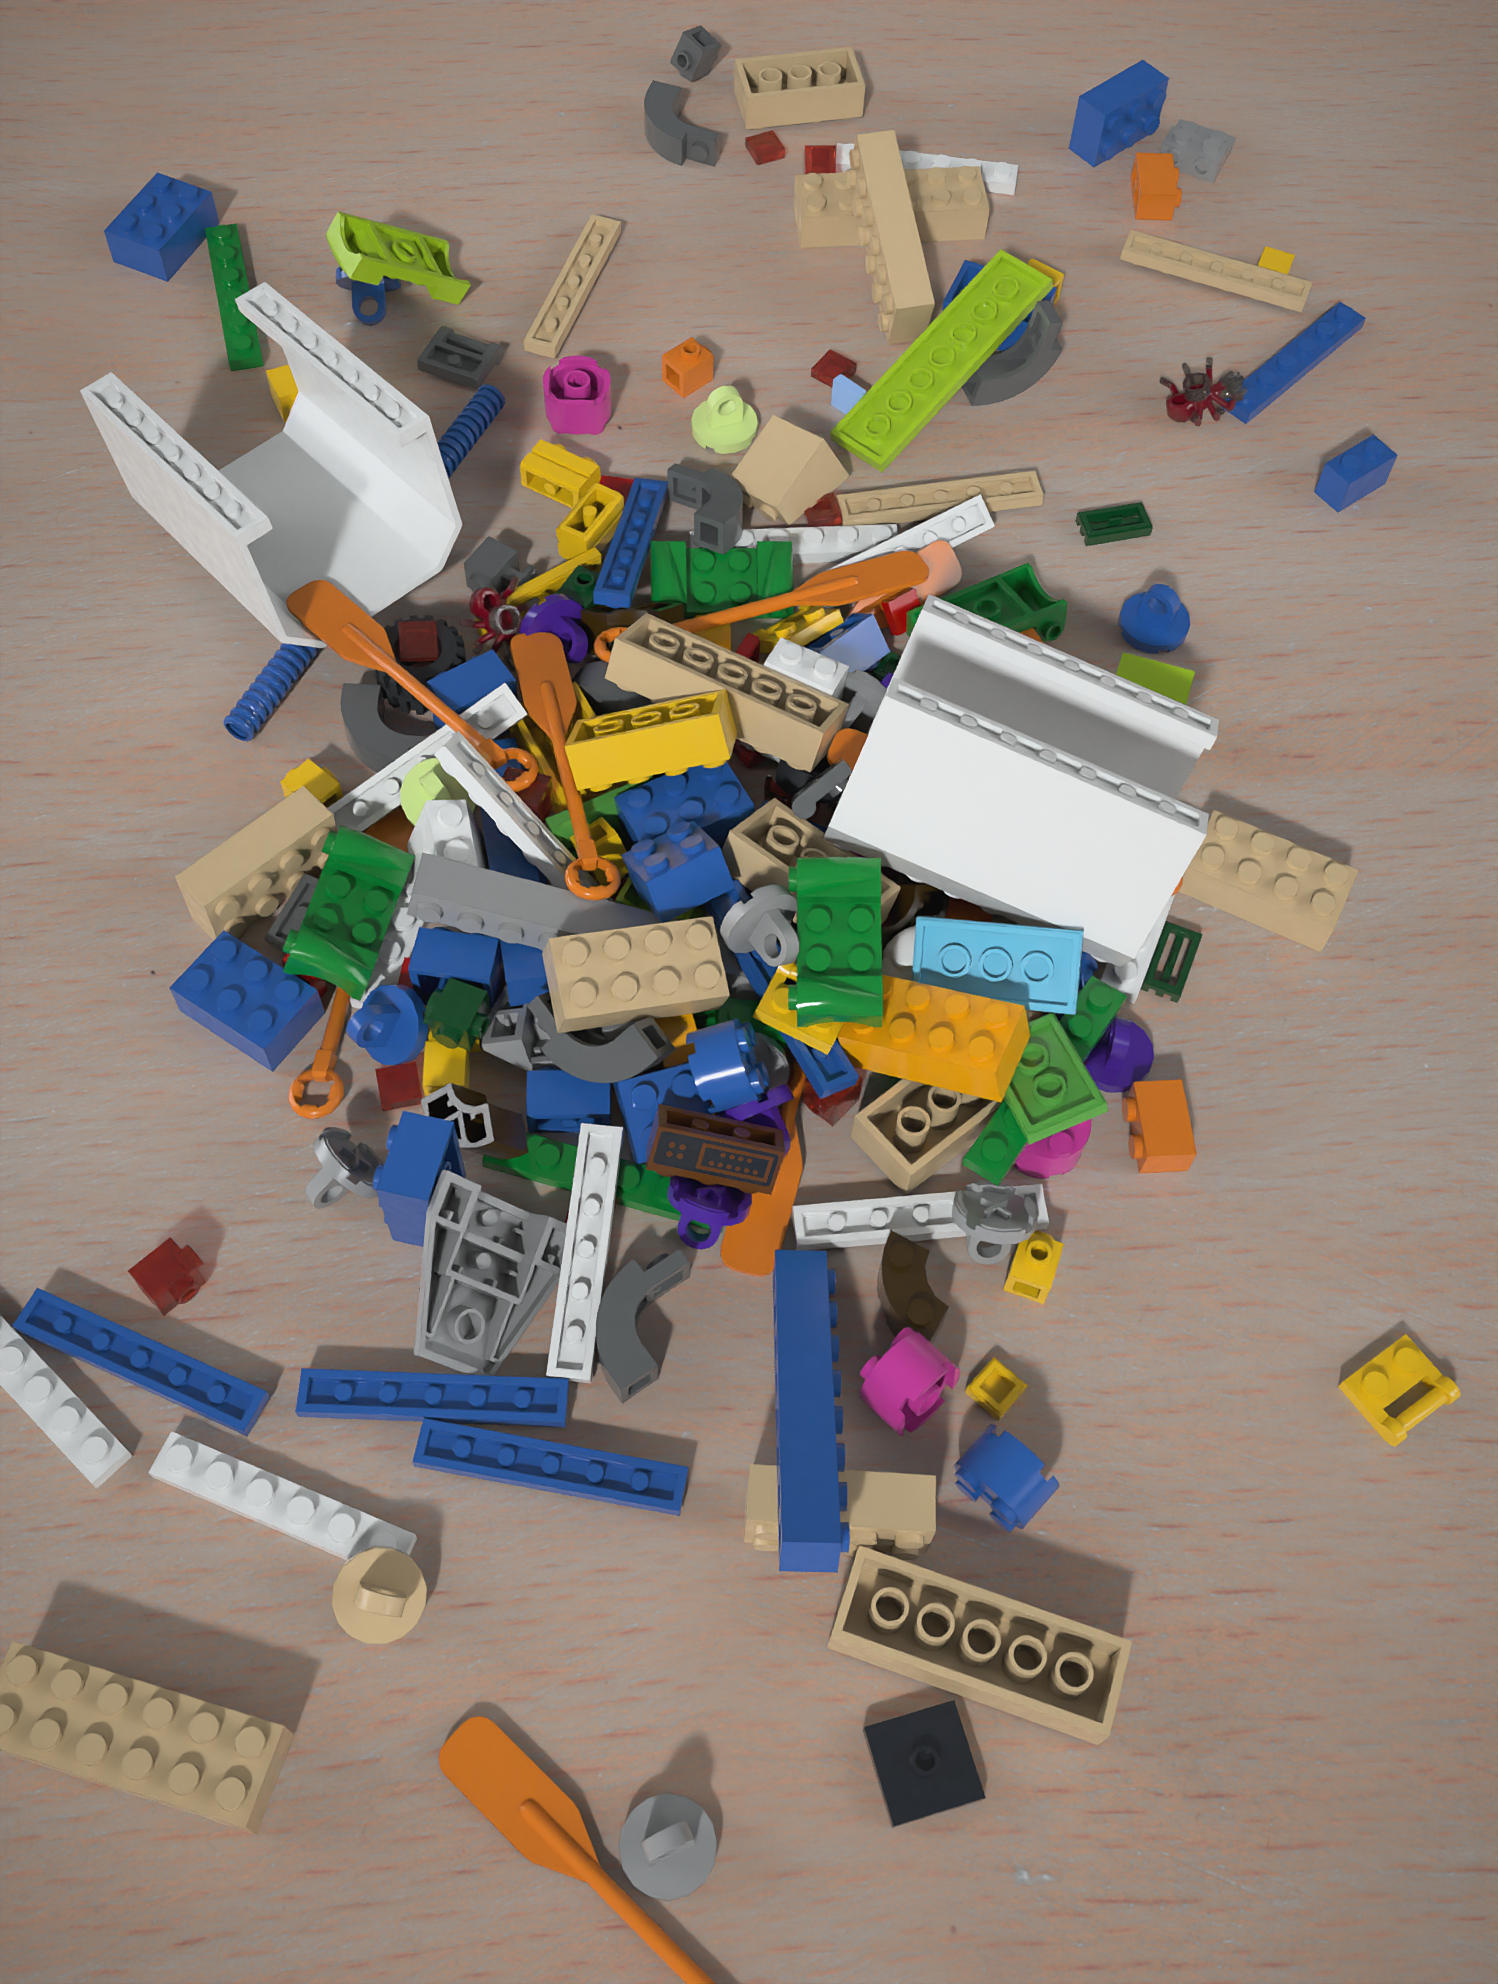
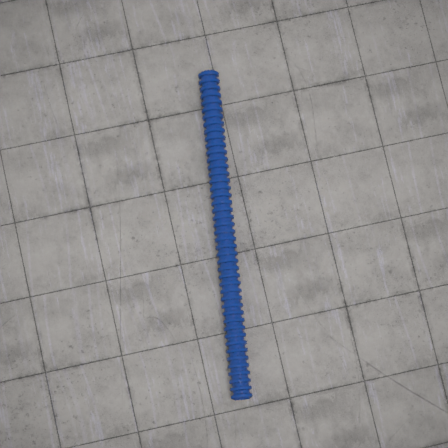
M483 384L479 387L473 398L469 400L462 412L459 413L457 419L453 421L446 433L442 435L441 440L437 442L448 479L505 405L503 394L492 385ZM282 643L280 649L275 652L274 657L262 669L261 674L257 675L255 682L250 684L249 690L245 691L242 699L237 701L236 707L230 710V715L224 718L223 723L227 731L239 740L251 741L254 733L260 730L261 725L266 722L267 716L272 714L273 708L278 706L279 700L285 697L286 692L291 689L292 684L297 681L298 676L303 673L304 668L309 665L310 660L315 657L316 652L321 648Z

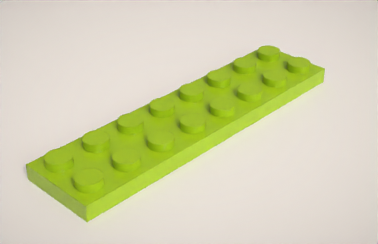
M1000 249L830 431L831 440L882 473L1035 308L1037 301H1041L1052 290L1053 279Z

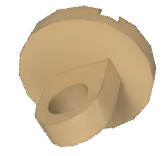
M373 1546L355 1554L341 1566L333 1582L331 1603L338 1624L350 1637L365 1644H387L404 1637L418 1623L425 1609L427 1587L421 1569L408 1554L394 1547Z

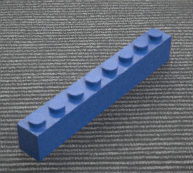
M516 738L494 741L502 749L517 748ZM517 759L507 760V763L494 769L500 777L508 782L515 781V778L521 776L525 771L528 772V769L519 763ZM531 785L526 789L515 792L526 805L533 802ZM480 806L489 870L548 885L547 877L537 866L527 861L523 851L509 836H506L498 829L495 821ZM530 808L531 811L536 815L535 808ZM500 940L510 1006L529 1004L538 995L549 992L542 956L543 951L539 948L519 943H507Z
M775 1250L773 1321L779 1571L838 1573L840 1552H849V1522H840V1512L847 1511V1482H838V1472H844L845 1444L836 1443V1434H842L843 1406L834 1405V1397L840 1398L841 1370H833L832 1362H838L839 1335H831V1328L837 1327V1301H829V1295H835L836 1274L835 1269L827 1268V1251Z

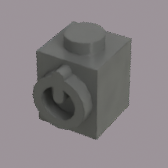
M701 25L682 33L670 63L679 71L682 77L692 82L709 74L714 61L718 58L722 45Z

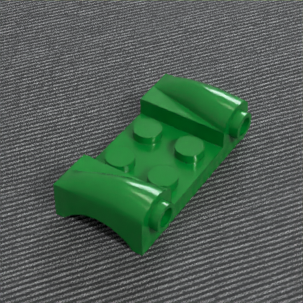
M651 541V601L683 604L684 619L695 618V615H707L789 593L794 590L792 541H757L756 548H731L724 555L706 548H686V541ZM794 606L749 619H785L793 614Z
M1029 563L940 598L1018 633L1033 627L1043 642L1056 640L1062 634L1066 624L1067 602L1064 599H1054L1043 590ZM924 605L907 612L906 634L909 637Z
M340 825L338 832L329 831L321 852L328 854L300 929L299 931L290 929L282 949L283 952L289 954L283 972L290 975L300 974L321 978L335 984L353 999L360 1001L368 986L379 956L380 947L415 856L372 836Z
M797 857V867H789V892H797L799 953L797 955V985H788V1010H797V1027H808L828 1022H852L871 1027H882L881 858Z

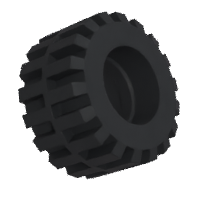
M411 615L409 616L410 619L405 621L402 618L395 620L394 626L387 625L384 628L395 660L425 687L428 688L427 681L433 679L439 673L449 671L467 662L463 638L458 635V630L453 625L448 627L447 621L441 618L435 621L433 616L425 615L424 618ZM420 662L432 663L424 667H409ZM375 669L377 683L381 685L383 698L388 699L389 705L394 708L400 706L401 712L408 714L411 710L416 711V715H424L425 711H430L387 673Z

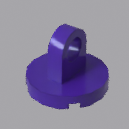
M565 594L549 595L545 597L547 601L541 605L536 603L532 606L522 620L519 634L525 633L526 636L538 632L554 634L562 642L567 663L577 664L581 662L588 649L587 635L581 625L580 610L583 609L582 606L574 598Z
M1116 1016L1085 1060L1084 1065L1099 1090L1108 1093L1126 1092L1131 1089L1133 1082L1144 1081L1147 1078L1154 1060L1153 1045L1146 1032L1131 1019Z
M782 1084L768 1090L767 1093H763L761 1100L744 1103L714 1115L783 1130L784 1156H786L790 1149L791 1140L789 1132L777 1106L794 1098L789 1085Z
M676 1175L670 1177L667 1187L669 1202L681 1213L678 1223L680 1239L693 1249L702 1250L713 1246L719 1238L722 1227L742 1223L749 1215L752 1205V1194L745 1193L735 1187L720 1184L706 1185L696 1179ZM695 1220L708 1224L711 1231L706 1234L697 1233L691 1228L689 1222Z

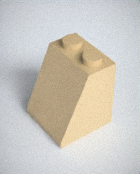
M773 415L730 477L738 483L742 490L744 508L750 509L753 506L766 519L772 522L778 519L790 525L848 478L849 474L824 438Z

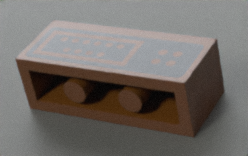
M658 1104L646 1147V1169L655 1171L663 1176L671 1177L676 1175L696 1179L706 1185L720 1184L738 1188L745 1193L754 1194L759 1192L772 1195L785 1154L783 1130Z

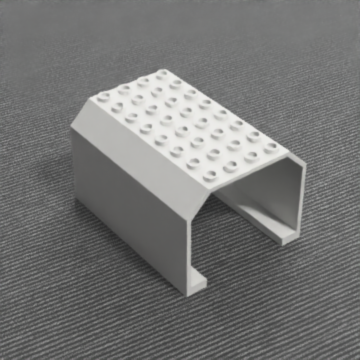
M263 282L236 298L235 301L239 311L283 348L299 392L282 432L219 471L112 372L81 389L80 392L131 496L281 643L325 648L328 645L287 609L286 600L290 594L311 581L326 580L372 617L442 571L463 524L429 416L266 282Z
M928 594L823 839L832 842L842 850H851L867 858H881V866L883 867L887 866L904 873L913 881L927 883L943 890L950 897L964 899L980 906L987 913L1001 915L1017 922L1018 925L1084 930L1082 951L1090 954L1100 962H1109L1121 967L1136 957L1207 835L1209 814L1176 800L1204 748L1210 750L1218 734L1219 719Z

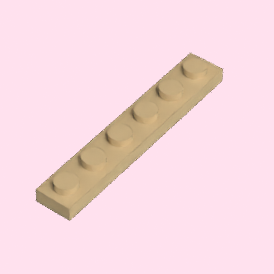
M591 214L524 339V351L556 358L621 233V221Z
M1134 230L1130 231L1120 256V260L1134 265L1158 270L1165 274L1175 275L1196 283L1206 284L1227 292H1233L1298 312L1303 311L1313 283Z
M1036 471L841 494L836 495V508L841 526L897 524L929 520L980 494L988 512L1042 505L1044 494Z

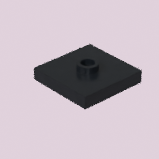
M954 1700L863 1728L892 1828L979 1802L986 1798Z

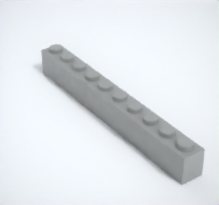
M423 852L407 915L417 917L424 922H437L459 928L467 933H480L499 938L507 943H519L539 948L542 951L549 938L662 923L650 911L604 899L599 901L585 900L566 889ZM673 918L667 922L680 921L681 919ZM716 929L730 994L729 997L761 1001L732 952L724 943L720 932Z

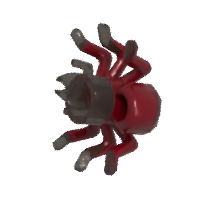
M1212 357L1206 358V374L1192 373L1188 364H1182V369L1186 376L1183 381L1184 393H1179L1173 382L1162 377L1160 379V384L1168 387L1172 393V396L1166 400L1168 417L1178 423H1185L1190 420L1195 426H1200L1203 410L1208 408L1213 420H1220V416L1225 413L1223 408L1232 411L1236 402L1242 401L1244 394L1247 393V388L1240 390L1244 382L1243 376H1240L1239 372L1233 374V371H1229L1216 384L1212 385ZM1231 397L1230 403L1224 400ZM1212 400L1220 406H1222L1223 408L1218 407L1215 409Z
M517 576L512 577L508 588L501 594L491 587L475 590L469 601L470 612L481 621L460 620L461 626L482 628L488 632L474 641L473 645L475 648L472 651L474 655H478L483 649L482 645L494 636H497L491 650L493 649L496 654L502 643L505 642L503 662L510 672H515L514 666L509 661L511 659L513 662L510 644L511 639L516 636L515 632L520 631L522 621L520 613L529 610L536 603L539 604L540 602L539 598H533L529 602L516 607L507 605V598L515 591L519 577Z

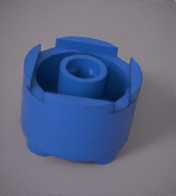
M738 1018L687 1033L686 1044L694 1042L696 1053L688 1055L691 1072L702 1101L711 1099L713 1103L707 1109L711 1114L762 1099L765 1087L770 1085V1080L764 1062L757 1063L752 1048L757 1046V1039L750 1021L741 1023Z
M990 1424L954 1464L955 1476L958 1478L955 1485L974 1502L981 1497L993 1509L989 1514L991 1518L1001 1528L1010 1533L1015 1527L1024 1529L1059 1488V1483L1054 1475L1047 1482L1040 1473L1045 1464L1022 1442L1006 1430L1000 1436H997V1425Z

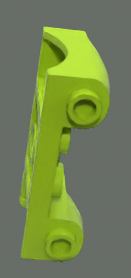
M339 211L326 232V239L334 258L350 279L379 285L384 275L391 279L406 280L419 286L425 285L432 299L459 305L471 286L468 280H460L453 274L449 263V243L447 240Z

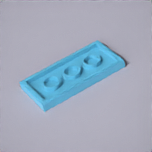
M917 916L911 981L1023 1005L1025 1010L1075 1015L1077 1011L1084 930Z

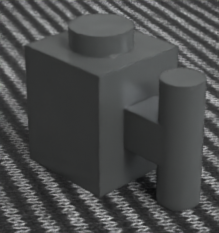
M490 536L464 562L466 584L473 592L479 588L491 587L501 594L508 588L512 577L518 579L516 585L518 587L539 575L538 569L533 565H528L521 573L518 551Z

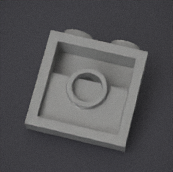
M1180 119L1175 127H1171L1162 143L1160 153L1173 154L1174 167H1178L1179 172L1214 183L1234 147L1236 137L1227 135L1223 131L1200 126L1193 121Z

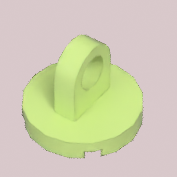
M722 386L714 390L709 395L708 400L702 402L694 410L691 418V429L693 438L701 447L706 449V446H708L709 448H714L715 453L728 454L746 449L752 443V439L756 437L758 432V421L755 411L750 405L742 401L735 387Z
M430 758L416 764L405 776L400 789L401 806L407 819L414 826L426 800L466 799L473 816L476 811L477 804L471 800L468 791L455 777L445 772L437 758Z

